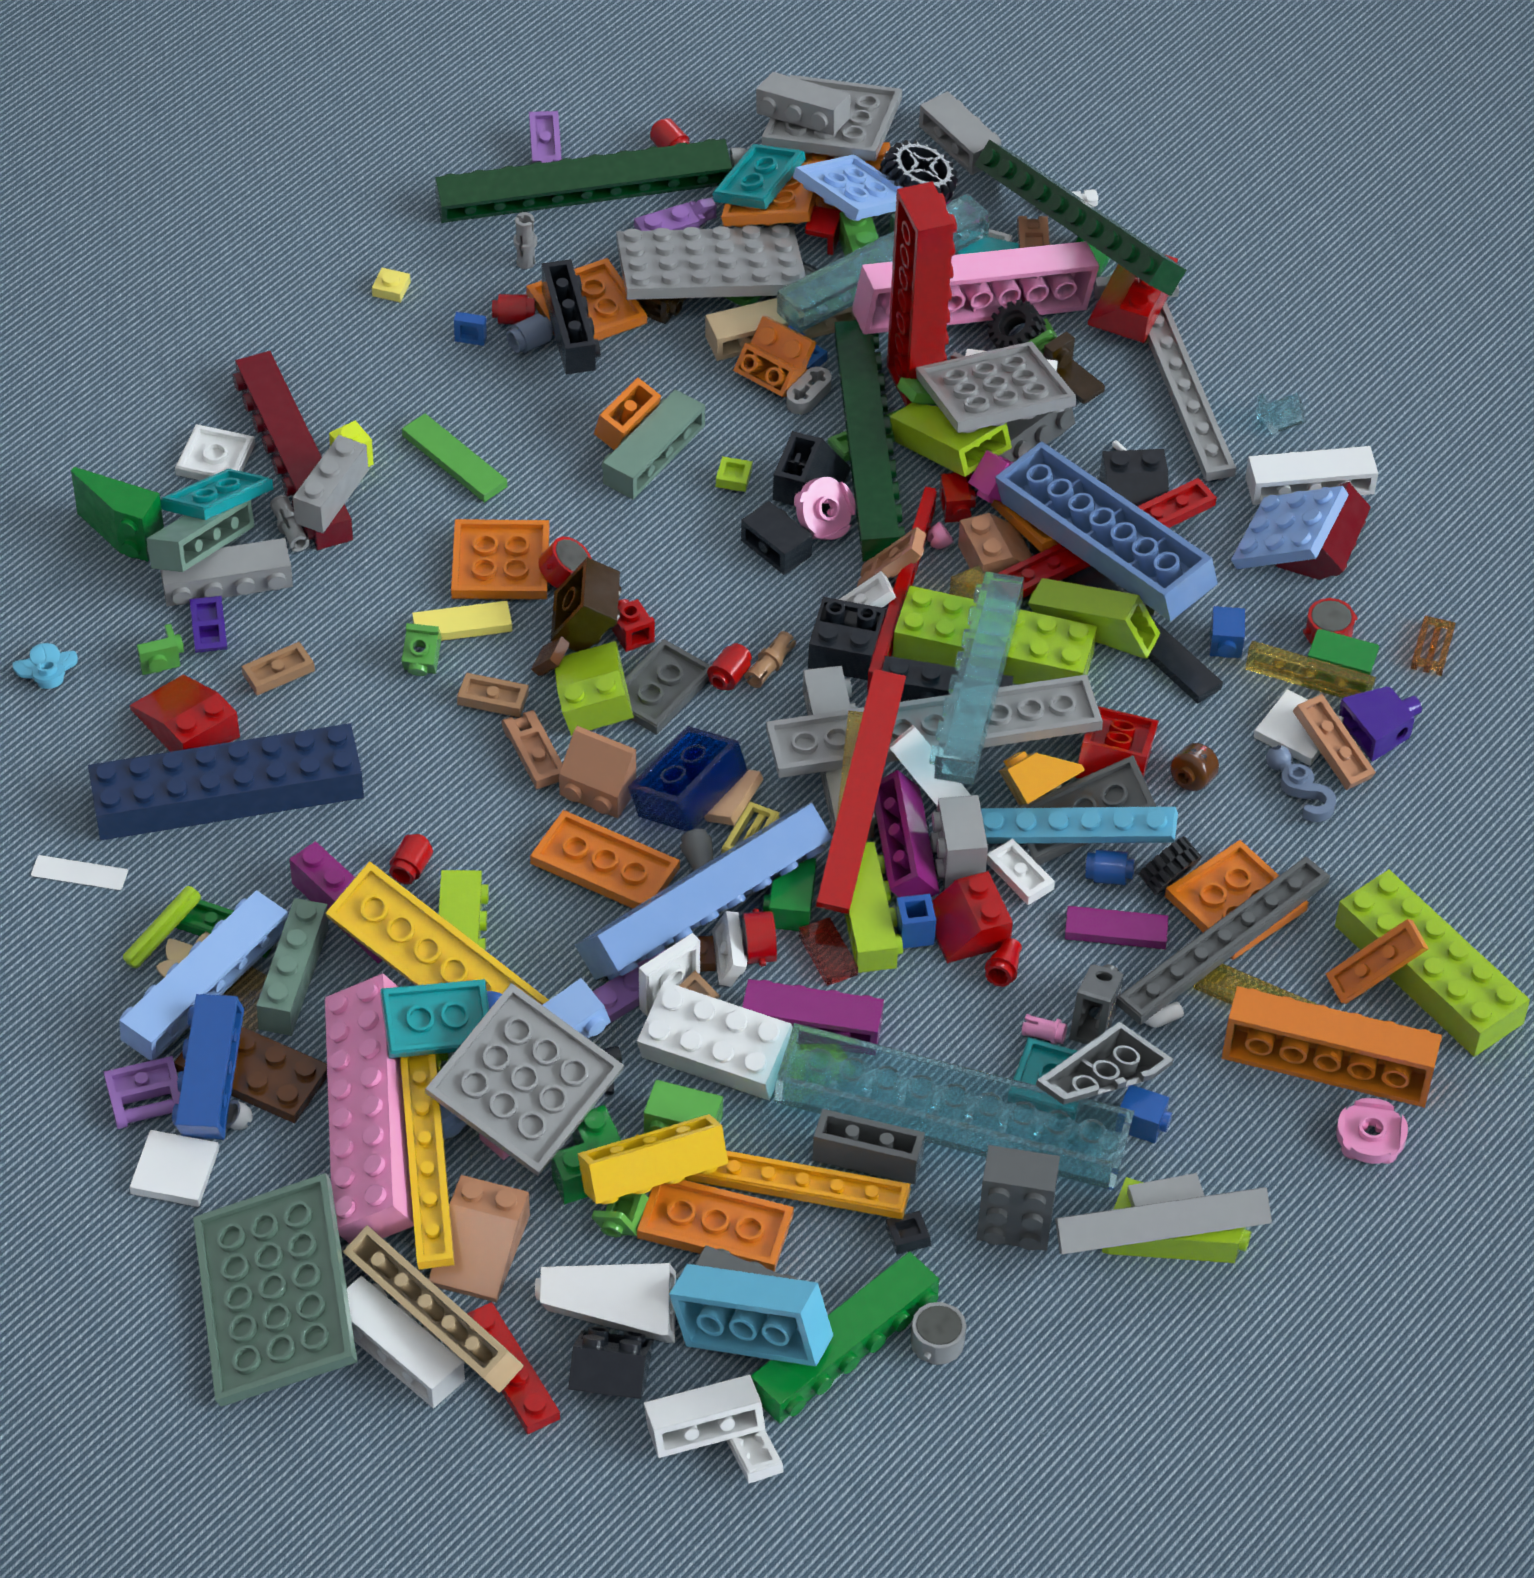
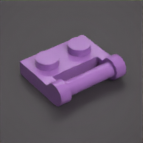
M172 1056L104 1071V1078L117 1129L128 1127L127 1123L170 1114L173 1111L174 1105L179 1104L178 1076ZM171 1094L172 1099L127 1110H124L123 1107L124 1104Z

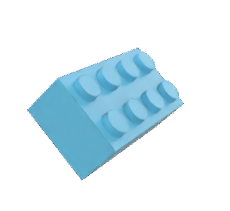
M687 1264L669 1293L687 1347L817 1366L833 1337L820 1288L816 1282Z

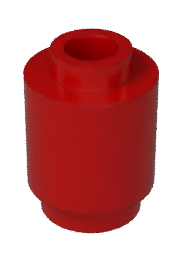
M670 118L658 120L651 128L650 139L658 148L674 146L678 143H690L689 137Z
M499 294L498 300H492V318H498V324L514 325L535 315V298H528V295Z
M738 643L725 647L707 670L711 684L720 690H733L751 666L752 655L750 651Z
M420 834L404 836L390 860L389 873L396 881L402 884H412L414 880L419 879L433 854V847L429 840Z

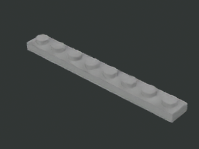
M1165 302L1147 337L1148 344L1205 481L1234 477L1236 466L1168 304Z

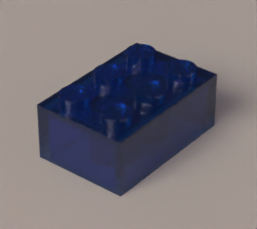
M687 726L628 788L638 817L688 832L743 777L748 769L738 740Z

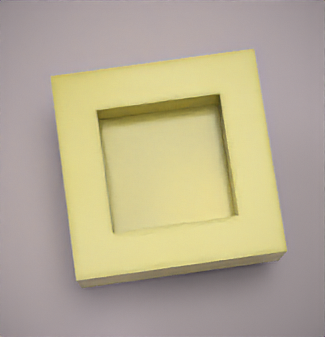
M381 268L372 286V296L401 303L411 283L410 274Z

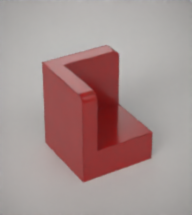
M814 206L810 222L806 224L805 233L827 238V254L834 255L839 241L840 212L842 211Z

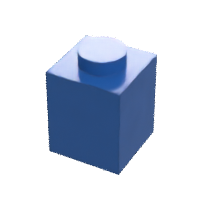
M1213 606L1209 656L1242 658L1245 639V608Z
M931 895L897 897L896 930L897 934H901L903 949L934 945L936 917Z
M1130 1085L1118 1110L1116 1131L1155 1144L1160 1131L1166 1133L1171 1122L1172 1113L1167 1111L1169 1097Z

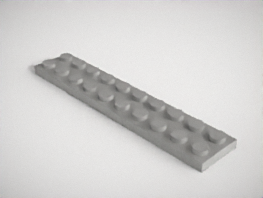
M1086 674L900 702L891 743L914 725L937 754H945L1102 730L1103 721ZM864 707L767 721L766 732L778 777L784 778L850 768ZM889 749L886 762L898 761L899 759Z

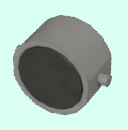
M944 1302L928 1303L919 1308L912 1321L910 1339L912 1350L918 1358L934 1365L948 1364L957 1359L962 1353L965 1343V1318L959 1309Z

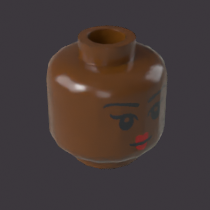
M1191 743L1174 757L1171 762L1170 771L1173 779L1180 787L1188 791H1199L1215 778L1219 771V762L1216 754L1208 746L1201 743Z

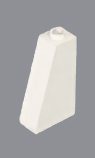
M670 1263L541 1267V1278H536L535 1296L547 1311L625 1332L632 1331L645 1334L647 1338L662 1342L675 1343V1311L669 1293L676 1283V1271Z

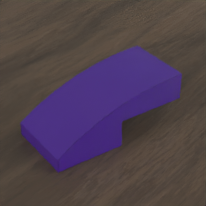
M222 597L189 599L195 653L228 649Z

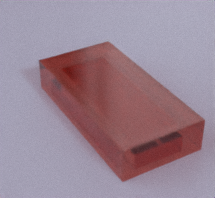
M830 917L799 928V937L827 986L858 975V966Z

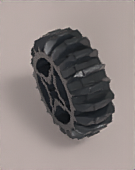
M907 140L903 143L896 142L893 147L886 151L879 169L882 174L886 175L887 180L895 181L894 185H901L903 188L933 181L938 193L944 195L946 203L952 198L958 182L956 178L957 171L953 169L954 163L946 161L947 155L939 154L937 148L931 149L927 143L920 145L916 140L912 144Z

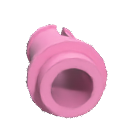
M1026 1014L1025 1021L1027 1022H1023L1022 1036L1051 1041V1044L1055 1045L1057 1043H1064L1067 1024L1062 1023L1061 1019L1052 1021Z

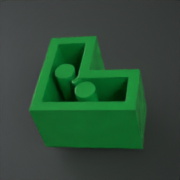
M605 1105L591 1109L573 1132V1141L576 1146L558 1151L551 1160L552 1179L564 1205L589 1197L584 1192L577 1153L621 1141Z

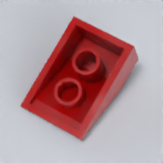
M184 674L130 705V710L170 752L229 743L240 737L238 716L235 709L217 691Z
M1098 706L1103 721L1102 730L1086 732L1078 764H1082L1084 771L1076 775L1075 778L1081 779L1132 755L1144 778L1159 721Z

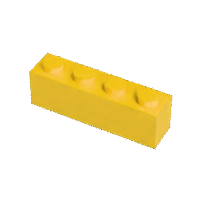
M710 1114L577 1153L584 1192L596 1204H611L616 1202L621 1196L631 1193L644 1194L649 1192L654 1186L664 1183H680L687 1176L697 1173H713L718 1167L729 1164L722 1125Z

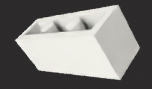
M751 1375L644 1402L648 1431L658 1458L766 1430L762 1403Z

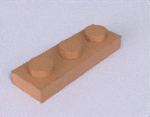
M1323 694L1300 703L1295 707L1293 713L1346 790L1370 780L1375 775V770Z

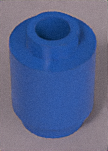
M1096 849V853H1087L1085 877L1086 879H1093L1094 883L1126 885L1127 879H1133L1135 860L1128 859V852Z

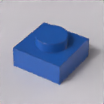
M456 312L454 317L455 342L484 346L487 339L486 316Z

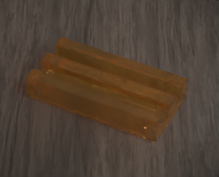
M1424 616L1410 669L1417 670L1418 666L1424 667L1423 672L1429 673L1430 669L1436 670V675L1442 676L1456 625L1455 622ZM1433 625L1435 629L1427 658H1421L1428 627ZM1441 628H1446L1447 633L1439 662L1433 661Z

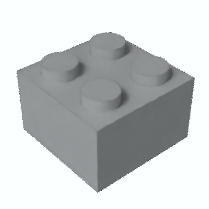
M978 795L938 798L937 812H932V827L935 833H930V844L932 853L937 852L938 859H935V870L937 879H942L945 890L957 879L986 872L988 845Z

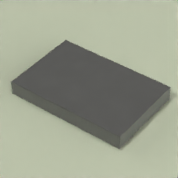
M663 639L625 677L634 716L631 720L657 735L710 681L707 670L711 665Z

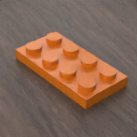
M565 810L560 813L530 855V864L630 908L637 907L666 889L680 869L679 859Z
M687 1180L676 1184L664 1183L651 1189L637 1229V1238L698 1254L702 1253L705 1245L715 1249H724L735 1257L748 1262H758L766 1269L775 1272L794 1215V1207Z

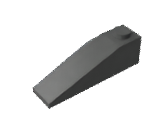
M1118 1022L1039 1078L1036 1086L1064 1105L1151 1080L1170 1067L1174 1059L1121 1022Z

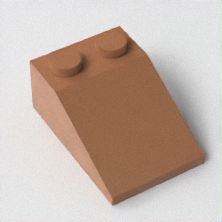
M461 1175L449 1204L455 1265L432 1268L429 1280L438 1288L497 1303L530 1217L529 1192Z

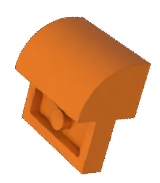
M762 316L751 343L744 344L733 371L781 397H787V390L808 370L806 366L817 342L768 316Z

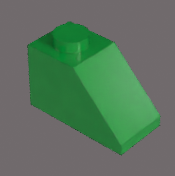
M816 858L807 859L799 864L797 868L775 879L772 883L771 895H764L763 912L772 911L775 929L809 932L816 875Z

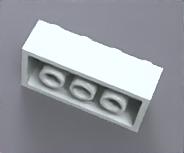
M663 981L637 1043L642 1058L770 1101L794 1045L795 1036L791 1023Z

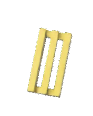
M749 802L721 848V854L735 846L754 812L759 814L743 840L758 832L766 816L769 818L763 828L779 819V812Z

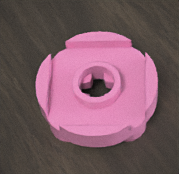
M832 477L815 478L806 483L802 490L794 497L798 521L801 526L810 531L812 539H838L849 531L851 515H855L856 504L851 490L843 482H838ZM822 503H829L830 505L827 517L822 512Z
M1362 1098L1355 1101L1354 1105L1347 1110L1345 1107L1338 1118L1336 1135L1338 1142L1342 1146L1341 1151L1343 1155L1349 1159H1356L1365 1163H1393L1406 1143L1408 1135L1406 1119L1403 1115L1400 1117L1394 1111L1395 1106L1387 1101L1377 1098ZM1369 1126H1374L1375 1131L1380 1134L1369 1135L1365 1131L1368 1130Z

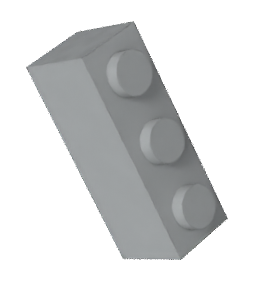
M772 72L756 88L757 114L831 135H835L850 119V93L776 72Z
M948 91L920 104L919 127L971 175L981 171L974 164L988 140L990 139L1001 145L999 136L986 127L979 117L974 116L960 100H957Z
M341 435L337 436L293 496L296 524L324 533L368 472L367 445Z

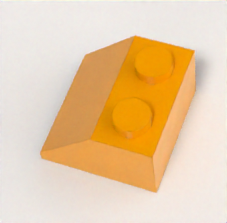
M1023 751L1004 760L1003 762L1006 767L999 770L1018 805L1031 803L1083 772L1084 768L1082 764L1039 753L1026 754Z

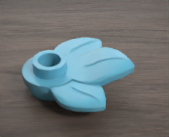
M40 643L31 649L30 658L15 661L12 666L14 672L19 677L33 678L39 687L51 689L62 684L65 671L77 664L78 657L75 651L60 653L54 644Z

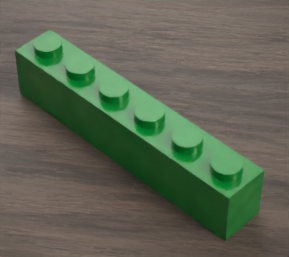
M909 1251L828 1315L833 1337L817 1366L770 1360L751 1375L762 1407L779 1424L788 1416L794 1417L799 1414L805 1407L806 1402L816 1394H824L831 1387L833 1381L841 1374H848L853 1371L861 1358L869 1352H877L884 1345L886 1339L894 1332H901L907 1328L919 1308L928 1303L937 1302L940 1278Z

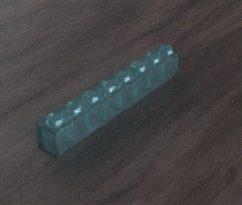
M968 193L946 204L948 213L954 215L957 223V232L953 233L955 252L989 235L990 212ZM894 231L778 290L777 313L798 333H801L853 306L862 265L893 262Z
M985 572L983 583L976 585L974 603H977L976 607H970L968 615V625L971 627L970 629H964L961 647L965 649L964 652L958 651L955 671H958V674L951 675L949 694H952L951 698L946 697L943 705L942 716L946 717L945 722L939 721L936 732V740L939 743L938 745H932L929 763L935 765L934 779L974 785L1023 600L1024 577Z

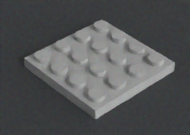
M790 75L793 78L850 93V119L835 135H831L770 117L762 135V145L802 150L805 154H824L835 158L854 154L864 161H876L902 100V89Z
M1032 341L916 367L918 381L958 433H971L979 428L988 426H1002L1009 421L1032 419L1036 415L1049 412L1058 413L1066 408L1076 406V395Z
M511 983L426 1087L425 1093L535 1175L539 1176L622 1072L624 1065Z

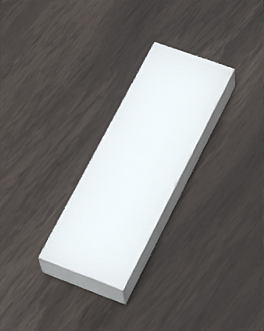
M914 725L890 744L889 749L937 807L938 798L971 796Z

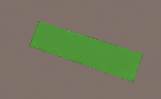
M426 413L402 428V436L483 502H486L508 487L505 477Z

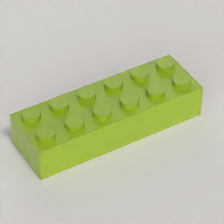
M909 586L894 631L893 657L1014 676L1013 684L1017 685L1088 674L1095 649L1097 626Z
M1390 869L1339 901L1335 927L1360 950L1406 919L1414 921L1429 949L1388 977L1473 1057L1524 1024L1530 999Z

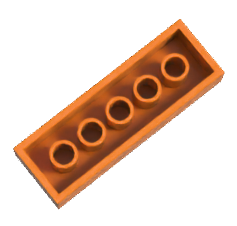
M1237 986L1228 1018L1221 1059L1425 1108L1442 1035L1432 1033L1426 1029H1415L1396 1024L1392 1021L1373 1019L1358 1013H1348L1328 1008L1325 1005H1315L1287 996L1281 997L1264 993L1254 988L1248 989Z

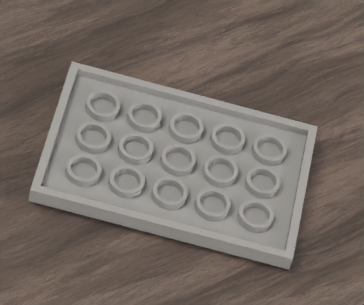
M749 225L743 228L718 226L713 229L687 227L684 230L657 228L651 231H640L638 229L616 231V243L627 300L808 294V282L794 227L775 225L773 227L759 228Z

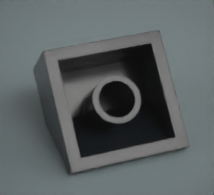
M1164 449L1102 451L1100 481L1134 505L1140 506L1169 492L1168 468Z

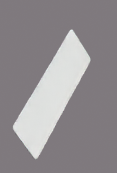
M39 855L37 856L31 876L121 890L128 869Z

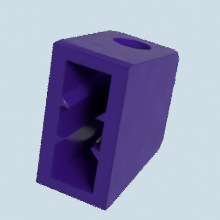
M1386 686L1342 698L1339 716L1344 718L1343 725L1369 759L1374 761L1409 739L1414 724V716L1422 712V706L1416 696L1413 695L1401 700L1391 687Z

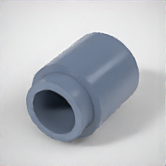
M537 313L512 325L511 329L506 332V336L514 352L519 353L522 351L526 353L551 341L553 328L551 321L547 317Z

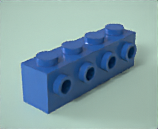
M196 994L195 1004L189 1008L188 1025L191 1027L189 1039L186 1038L183 1043L185 1067L184 1071L179 1072L177 1080L180 1098L179 1104H175L172 1111V1122L176 1125L182 1136L221 1140L225 1138L244 1008L237 996Z

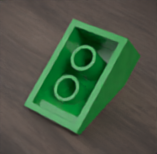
M73 467L71 475L77 514L119 553L125 554L130 558H137L148 562L150 557L147 551V538L164 528L160 494Z

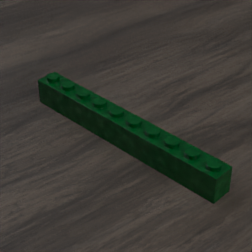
M707 139L697 143H678L674 146L649 147L636 151L623 150L614 154H593L584 158H564L559 161L534 162L530 165L505 166L501 169L486 171L475 170L463 174L450 173L435 177V194L441 223L719 186L732 170L726 140Z
M990 139L988 140L975 162V166L1148 285L1172 296L1187 271L1185 268L1012 151Z
M857 320L835 322V344L862 562H865L903 537L905 530L904 526L898 527V523H902L901 504H895V501L900 499L898 481L892 482V478H897L895 459L889 460V456H894L892 437L886 438L887 434H891L890 417L883 415V413H888L887 395H881V391H885L884 373H878V370H882L881 352H875V349H879V334L863 335Z

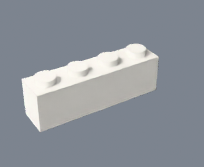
M1363 446L1249 456L1245 478L1252 503L1256 505L1260 504L1263 498L1269 495L1317 490L1323 487L1331 488L1346 482H1350L1360 495L1375 494L1378 470L1371 447Z
M360 1276L347 1288L354 1341L433 1409L465 1381L464 1361L451 1349L445 1347L430 1330L413 1320L411 1313L401 1304L396 1305L388 1299L387 1294L378 1284H371Z

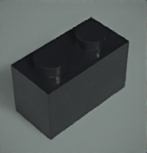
M770 501L741 519V541L783 575H786L812 556V534L810 531L800 526L783 509H779Z

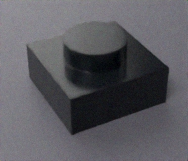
M920 1211L904 1214L903 1219H886V1229L897 1255L931 1246L930 1235Z

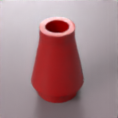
M1006 938L985 963V976L991 984L1005 987L1017 978L1019 956L1022 950L1019 941L1013 938Z

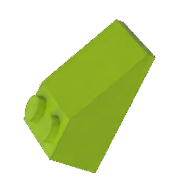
M616 641L563 657L559 667L555 668L556 685L562 714L571 736L577 726L590 731L634 718Z

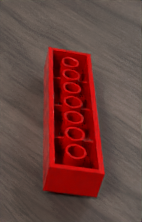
M933 181L899 188L896 194L887 369L905 407L912 402L897 387L901 377L917 379L916 367L946 361L945 345L949 344L946 328L947 323H950L948 301L952 300L950 279L954 277L951 259L955 255L953 233L957 232V223L954 215L948 213L945 197L942 193H938Z

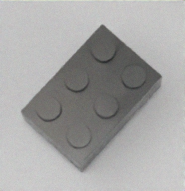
M989 1145L982 1181L976 1240L986 1241L992 1245L1006 1244L1019 1246L1026 1250L1038 1249L1047 1251L1060 1156Z

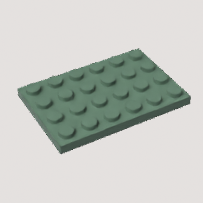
M326 1173L193 1217L215 1401L220 1407L357 1363L332 1183Z

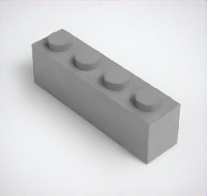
M285 538L220 548L184 572L160 569L167 607L190 603L189 599L214 596L225 598L293 587L291 563Z

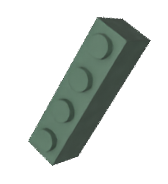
M676 389L667 398H663L659 402L658 407L649 416L645 417L631 434L623 438L621 444L614 452L608 453L605 456L601 466L603 469V484L634 500L705 427V404Z
M251 500L207 520L184 515L148 537L147 551L150 557L151 568L184 572L255 527Z
M294 898L256 1005L259 1030L292 1036L329 929L328 917L326 916L328 911L327 904Z

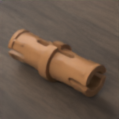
M781 631L767 649L763 648L756 663L744 675L745 679H748L747 683L754 688H761L769 675L774 670L778 671L783 665V659L796 645V640H792L794 637L790 633Z

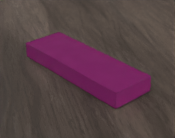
M1067 906L1065 939L1166 949L1169 915Z

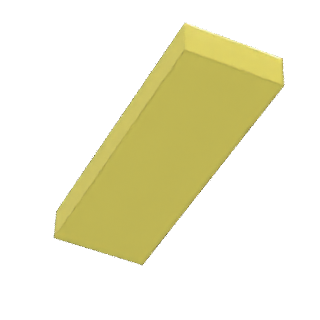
M508 601L412 613L413 624L439 626L442 637L441 641L512 632Z

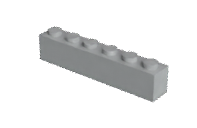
M842 666L803 670L802 691L807 715L856 708V704L849 701V698L852 697L850 678H844ZM849 768L820 772L833 833ZM875 809L868 838H874V826L878 824Z

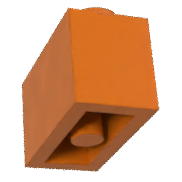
M637 377L599 415L594 435L615 450L621 444L623 438L631 434L641 421L658 407L661 395Z

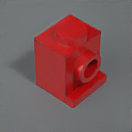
M958 473L940 475L939 498L945 523L960 522V520L971 517V508L976 506L975 491L971 489L972 485L968 483L972 473L965 477Z
M627 599L619 600L618 610L620 611V617L617 624L611 630L625 652L655 642V620L653 617H649L639 599L631 602Z

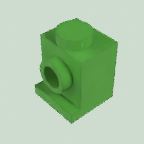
M406 624V636L401 661L404 670L416 676H425L427 673L436 674L442 639L439 626ZM415 647L425 648L421 652L414 650Z

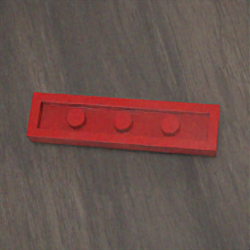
M490 1302L467 1313L524 1365L501 1392L527 1435L560 1420L559 1409L494 1304Z

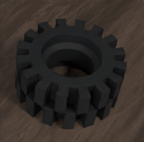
M1016 300V305L1012 301L1007 302L1008 307L1005 309L1001 305L998 308L1000 313H993L991 317L994 321H989L987 325L990 328L987 330V333L997 349L1029 342L1047 331L1044 326L1046 323L1030 302L1025 301L1023 303L1022 300ZM1025 323V326L1019 333L1008 336L1015 326Z
M1183 836L1173 842L1168 848L1166 847L1159 855H1156L1152 861L1148 862L1141 869L1138 875L1151 891L1158 895L1189 872L1201 860L1202 856L1188 839Z

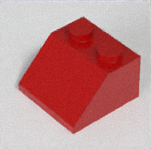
M989 871L955 880L932 901L936 917L935 938L947 963L995 951L1006 938H1011L1013 921Z

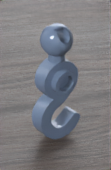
M1277 745L1269 749L1266 754V762L1273 770L1282 771L1280 786L1286 794L1302 799H1317L1324 803L1322 806L1305 805L1302 817L1311 822H1322L1332 817L1336 807L1334 792L1325 785L1314 783V773L1309 767L1303 764H1292L1290 750L1286 747Z

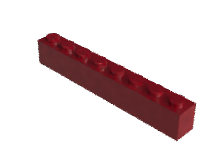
M271 351L235 360L236 373L232 374L237 392H243V404L247 412L252 411L253 413L252 421L256 432H262L263 434L262 443L267 454L272 453V464L276 475H282L283 477L282 485L286 496H292L293 498L322 457ZM345 504L324 533L303 526L306 537L309 540H313L317 551L353 540L352 519Z

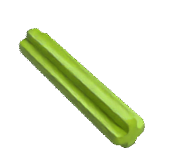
M186 886L123 954L124 961L132 968H139L201 900L200 893L195 888Z

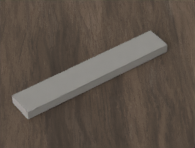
M1267 1187L1059 1217L1055 1218L1060 1254H1068L1270 1224L1272 1219Z

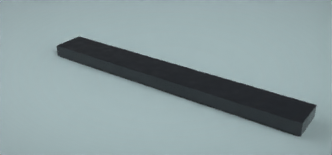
M1030 543L1029 551H1031L1034 555L1040 553V551L1032 543ZM1092 566L1061 579L1063 582L1123 592L1108 577ZM1153 619L1160 635L1148 659L1197 704L1221 690L1223 681Z

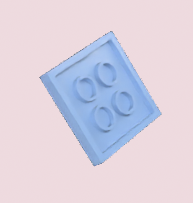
M854 154L798 166L795 168L793 178L802 183L806 190L815 192L824 198L825 203L837 207L844 212L847 218L855 221L872 216H880L889 212H896L897 189L903 188L901 185H894L895 181L887 180L886 175Z
M1344 486L1323 487L1317 490L1296 491L1289 494L1264 497L1231 559L1235 568L1242 569L1316 559L1348 497Z

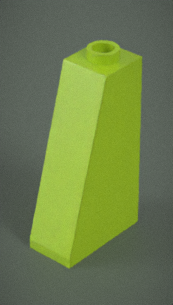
M911 403L889 416L896 443L964 477L975 471L986 450L1001 455L1012 448L1007 422L1002 426L979 428L971 433H958L939 407Z
M1041 578L1028 602L1035 613L1097 626L1095 642L1140 658H1148L1160 635L1147 608L1137 594Z
M1126 1177L1114 1209L1131 1207L1127 1195L1128 1185L1144 1182ZM1246 1227L1102 1248V1252L1111 1255L1235 1263L1239 1250L1246 1252L1252 1231L1246 1230Z

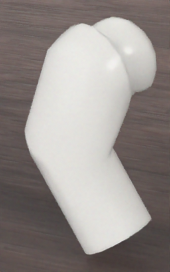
M1173 1002L1166 1005L1144 1023L1154 1028L1161 1027L1184 1016L1183 1008L1179 1002Z

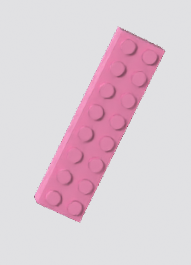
M1086 241L954 255L951 259L954 277L950 279L952 300L948 301L950 323H947V325L993 320L991 317L993 313H1000L998 308L1001 305L1005 309L1008 307L1007 302L1012 301L1016 305V300H1022L1023 303L1025 301L1030 302L1040 315L1087 310L1099 264ZM893 262L862 265L852 311L863 335L889 332Z
M380 974L325 997L331 1183L339 1236L349 1244L366 1225L382 1239L414 1226L400 1057L389 1058L380 998L381 989L398 986L385 974Z

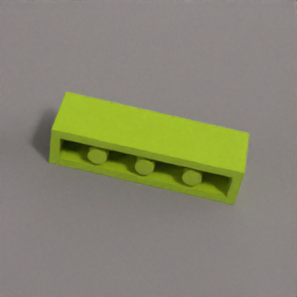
M866 842L849 914L844 913L857 973L897 968L898 954H903L901 934H895L894 927H897L896 911L894 907L889 908L888 901L891 900V890L888 881H883L882 874H885L884 858L882 854L877 855L874 842Z
M441 870L439 915L486 951V938H480L481 931H487V911H482V904L489 903V884H482V871Z

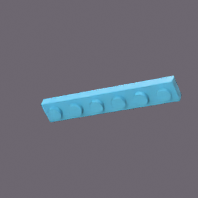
M1176 807L981 808L987 844H1005L1011 839H1014L1018 844L1175 842L1178 819Z

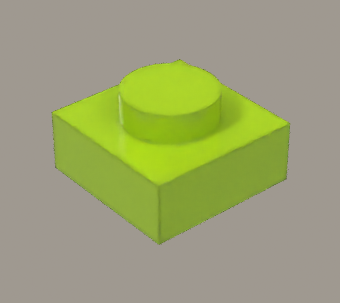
M722 456L716 475L715 487L746 492L752 473L753 461Z

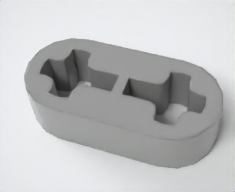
M823 367L808 369L787 390L786 406L788 410L794 414L801 415L810 412L831 390L832 375L830 371Z

